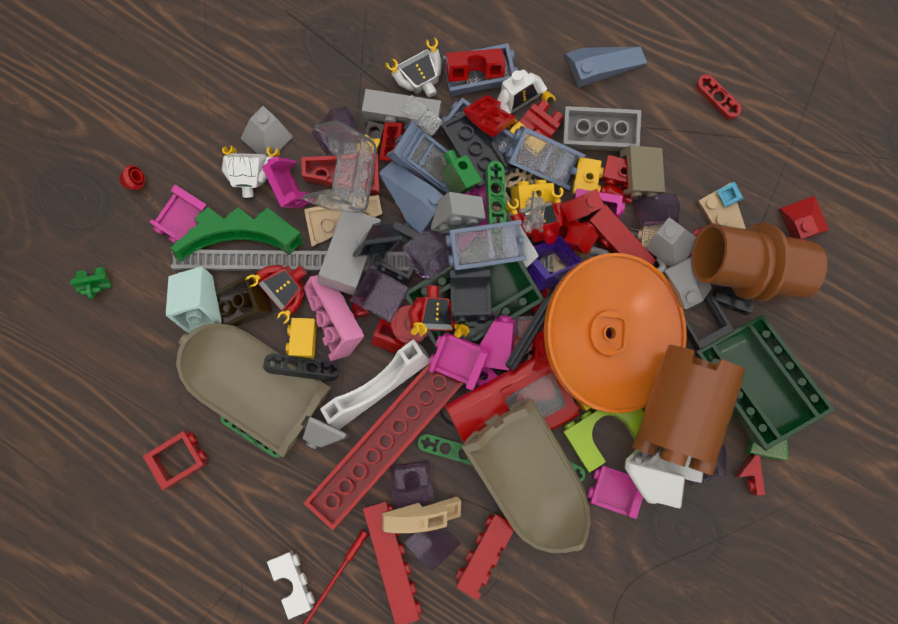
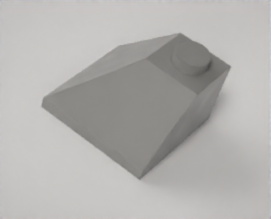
M264 106L250 118L241 136V140L256 154H266V157L269 156L267 154L268 147L273 149L271 154H274L276 148L281 151L293 139L288 130Z
M669 217L647 245L646 249L671 267L688 258L692 253L697 237Z
M691 257L663 270L666 278L671 283L680 306L684 309L702 302L711 290L710 284L698 281L693 274Z
M310 417L303 439L307 441V446L317 449V447L323 448L348 439L350 434L319 419Z

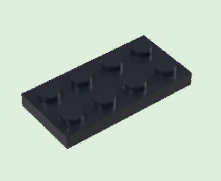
M465 113L440 124V129L458 158L465 155L468 156L482 179V182L476 186L478 189L485 186V169L492 161L502 163L505 176L511 173L510 166L491 136L477 127ZM493 167L491 171H494L493 179H495V176L498 173V171H496L495 167Z

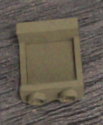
M630 145L620 150V158H627L629 187L623 190V195H630L631 198L646 196V199L658 198V195L665 193L662 148Z

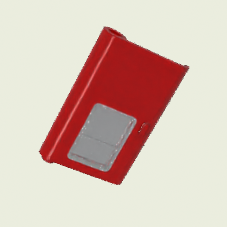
M535 356L519 364L516 370H509L444 406L463 444L474 431H481L486 426L484 422L495 414L501 416L509 411V406L530 397L533 399L551 431L578 417V411H580L578 403L575 400L573 401L572 396L560 384L554 372L538 373L535 371Z

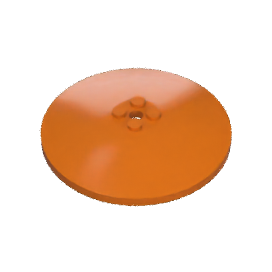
M608 253L580 262L560 280L548 303L544 322V341L550 366L560 384L572 397L583 405L598 411L627 413L646 407L662 356L665 355L668 345L686 348L687 330L685 315L671 283L652 264L633 255ZM608 328L612 331V336L610 338H607L606 336V330Z

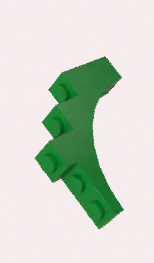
M207 207L194 218L196 226L191 228L180 240H177L171 247L174 257L181 262L192 253L223 241L253 240L264 242L279 248L288 255L303 242L300 232L268 207L263 212H260L255 219L238 207L223 219Z

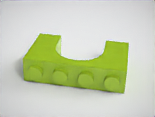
M642 409L627 413H609L598 410L592 413L589 410L580 416L582 420L577 423L573 420L565 425L564 428L566 430L562 434L586 472L590 473L606 462L592 438V430L595 423L603 416L617 417L625 424L635 440L644 412Z

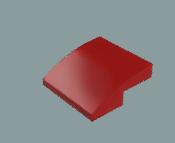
M488 95L483 96L464 109L467 117L477 127L492 137L512 125L516 117L500 109L501 102Z

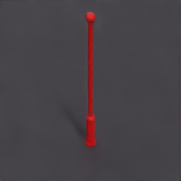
M361 529L359 536L345 555L344 562L303 624H308L347 563L352 561L365 539L370 535L365 530Z

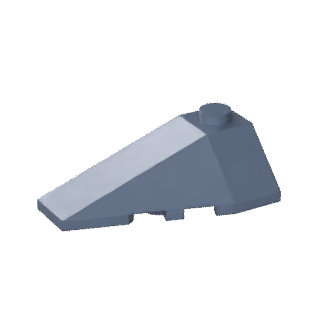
M641 47L581 48L565 54L578 88L647 64Z
M391 161L379 172V176L389 193L393 196L395 204L402 212L406 223L421 235L432 225L438 201L443 195L428 183Z

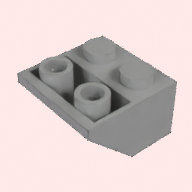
M448 192L438 201L431 230L448 233V230L478 226L485 219L482 197ZM467 233L457 234V235H458V236H463V235H466Z

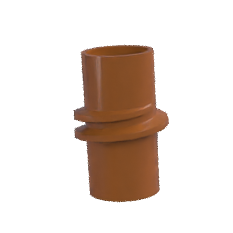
M766 222L754 224L748 229L716 223L706 225L699 232L692 249L691 265L693 274L698 281L706 284L731 287L737 296L747 300L767 301L771 300L775 295L802 299L809 298L818 292L824 283L827 273V257L825 250L819 243L787 237L778 226Z

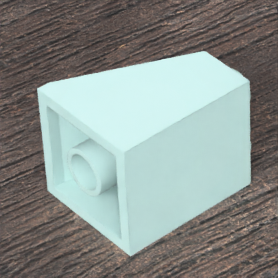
M202 266L168 277L166 316L187 333L205 324L221 323L213 276Z

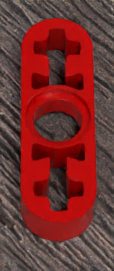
M702 75L696 83L697 90L726 119H735L741 112V105L711 75ZM707 81L709 83L708 86H702L703 82ZM714 94H722L723 101H716ZM732 107L735 108L734 112L732 113L728 111Z

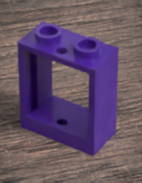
M561 236L556 237V241L552 244L544 242L534 246L539 256L526 269L541 291L558 284L569 270L582 262L580 257L574 253ZM555 253L566 268L550 274L539 259Z

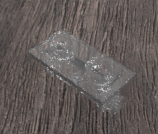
M535 191L532 192V197L528 198L525 202L526 216L524 217L523 228L526 232H532V230L537 228L541 233L543 231L544 208L546 205L544 199L539 197Z

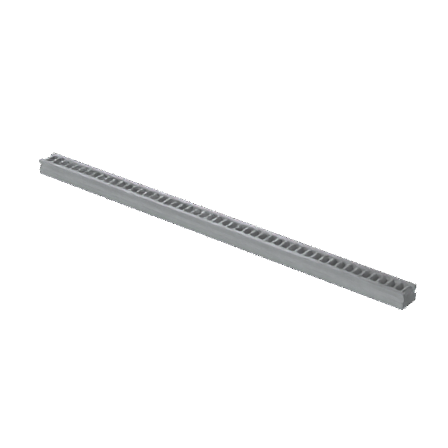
M198 250L181 262L173 255L171 269L174 271H188L202 266L207 271H259L266 266L280 264L283 267L288 265L292 270L301 265L307 272H320L327 251H293L288 255L284 251ZM388 252L383 262L404 273H408L418 252ZM425 252L415 273H437L449 266L448 255H451V252ZM459 252L460 259L471 252ZM378 254L369 255L363 273H382L376 269L377 266L374 263ZM553 254L539 259L550 274L553 273Z

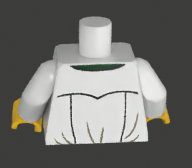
M232 145L229 151L225 146L222 148V152L225 154L223 156L222 172L230 181L232 187H242V197H254L253 188L259 187L267 179L262 166L268 163L267 161L270 158L280 156L278 148H276L274 154H271L273 149L268 147L267 154L269 156L266 157V154L237 153V150Z

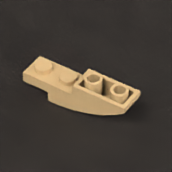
M457 496L424 507L420 503L382 513V530L389 533H418L447 527L448 520L461 517V500Z

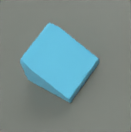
M735 182L717 190L725 208L744 200Z

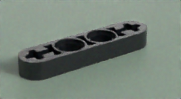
M269 354L263 362V369L267 373L334 381L340 373L339 365L332 361ZM270 361H273L275 366H271ZM294 363L297 365V369L291 370L287 367V364ZM312 365L316 367L317 371L309 372L306 367Z

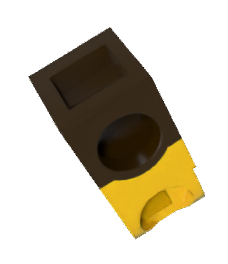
M368 120L361 154H378L383 139V124Z

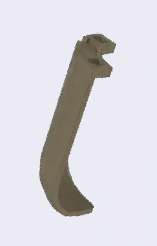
M221 323L205 324L194 329L188 335L184 334L179 340L180 347L177 352L176 367L186 389L201 403L282 457L296 443L302 429H306L309 418L322 405L331 387L320 380L267 373L263 369L265 357L269 354L279 353L235 326ZM270 361L271 366H275L274 362ZM288 363V364H287V367H288L289 369H291V370L297 369V365H296V364H294V363Z
M531 397L509 406L508 412L501 416L495 414L484 422L486 426L479 432L474 431L465 441L462 448L509 524L523 541L536 549L549 553L580 551L586 544L591 525L590 507L586 492Z

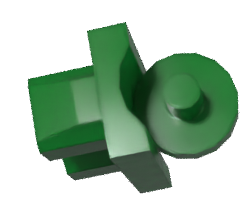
M103 267L95 268L94 275L89 276L88 272L84 270L76 271L75 278L70 279V284L75 287L76 292L81 293V295L87 294L89 299H95L96 293L101 292V289L112 288V283L108 279L107 272Z

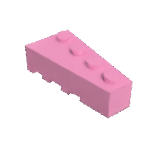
M318 275L312 276L304 286V290L312 311L317 313V326L322 327L325 337L322 339L324 345L329 346L331 353L328 356L330 361L350 356L363 339V331L356 322L341 292L318 284Z

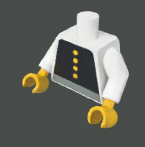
M434 37L435 43L432 46L429 45L428 39L426 40V45L431 49L430 51L426 49L399 65L395 59H391L393 62L392 68L389 67L388 63H385V68L392 71L391 74L400 87L413 91L415 94L424 91L428 98L437 94L434 85L438 83L442 65L439 50L436 49L438 41Z
M525 70L514 71L510 78L503 81L497 100L501 102L500 109L512 114L538 98L541 93V99H544L546 102L549 97L555 101V96L546 91L547 87L538 75L528 74Z

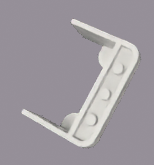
M661 446L658 447L656 456L635 450L626 459L625 469L642 497L648 503H660L680 509L685 479L699 483L702 482L703 472L689 468L690 456H688L686 465L683 467L660 459L663 448Z

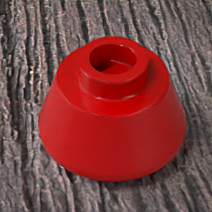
M128 165L120 174V183L124 188L129 190L143 188L145 176L140 168Z

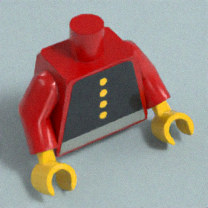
M554 188L552 189L550 196L555 200L554 204L550 201L519 209L517 212L516 209L519 206V201L516 198L512 200L514 207L510 205L509 201L506 203V210L512 213V221L521 220L522 224H519V226L521 225L525 234L532 242L545 240L547 244H552L556 241L559 229L563 226L565 218L560 206L563 203L560 200L563 195V189L559 188L560 195H555Z
M280 264L270 265L259 270L255 275L247 276L245 280L249 278L254 279V284L249 287L259 284L277 307L283 311L278 314L277 319L284 315L286 321L283 324H286L289 320V315H293L301 306L304 296L303 288L305 286L301 279L307 275V271L301 265L295 270H292L288 265L285 267Z
M427 286V297H416L415 302L408 311L411 334L413 335L419 332V336L422 337L427 330L453 331V329H456L454 336L460 338L462 334L466 337L469 333V328L466 325L452 322L450 300L448 298H439V286Z

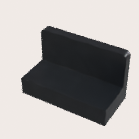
M715 286L712 295L719 306L745 316L752 313L754 307L751 305L752 299L747 300L737 296L731 287Z

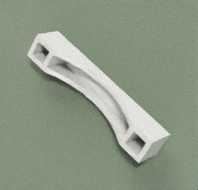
M413 339L397 351L389 365L375 378L349 393L335 397L320 408L327 423L340 430L429 363L430 357L424 347Z

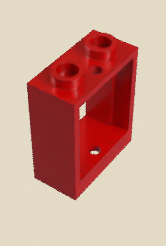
M183 431L143 456L162 490H168L208 465L206 461L208 459L207 455L202 449L198 448L196 444L198 440L192 432ZM183 440L196 464L171 479L157 455Z

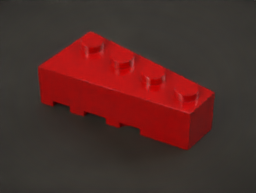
M378 154L301 157L302 177L305 182L381 196Z
M606 204L603 208L591 212L579 221L581 223L588 222L594 226V231L599 235L596 243L602 249L609 251V253L633 255L650 264L656 261Z
M494 513L493 516H488L484 524L486 526L484 533L480 532L474 542L477 544L474 551L470 550L465 558L467 563L464 569L460 567L455 576V579H457L456 588L476 600L481 595L479 593L481 586L487 584L491 574L490 570L496 566L501 556V550L505 549L514 532L508 520L497 513Z

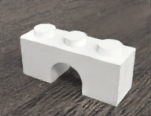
M292 550L267 561L274 581L280 578H287L293 584L292 594L281 600L288 619L310 611L314 607L313 603H315L312 592L307 590L306 584L308 582L305 574L300 572L299 565L301 564L298 555L294 554Z

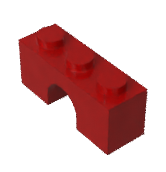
M501 48L446 53L445 69L449 82L468 80V73L471 71L484 73L486 79L501 78L505 76L506 61Z
M564 218L563 226L559 229L558 235L564 239L572 250L585 255L589 253L599 237L594 231V226L590 223H581L577 219L567 222L566 218Z

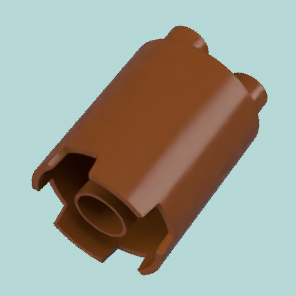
M668 345L665 355L662 356L632 448L656 456L658 447L661 446L663 448L660 459L685 467L687 458L690 456L689 468L713 476L743 383L742 378L745 368L720 359L719 363L715 364L694 357V350Z

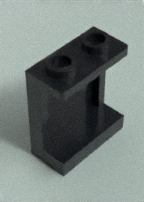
M490 269L450 270L452 322H456V324H467L468 322L484 324L492 321Z

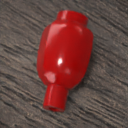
M611 184L601 186L600 192L623 196V203H632L633 198L623 195L622 188Z

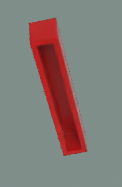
M385 501L365 507L363 511L395 624H408L420 620L419 614H422L420 602L415 601L414 594H417L414 582L410 583L408 576L411 574L408 562H404L403 555L406 554L404 545L399 543L397 537L400 533H389L382 530V513L393 510L392 504L388 505V502Z

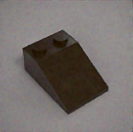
M245 275L216 291L221 324L238 326L272 312L267 294L259 284L249 287L254 284L253 278L245 280L249 275Z

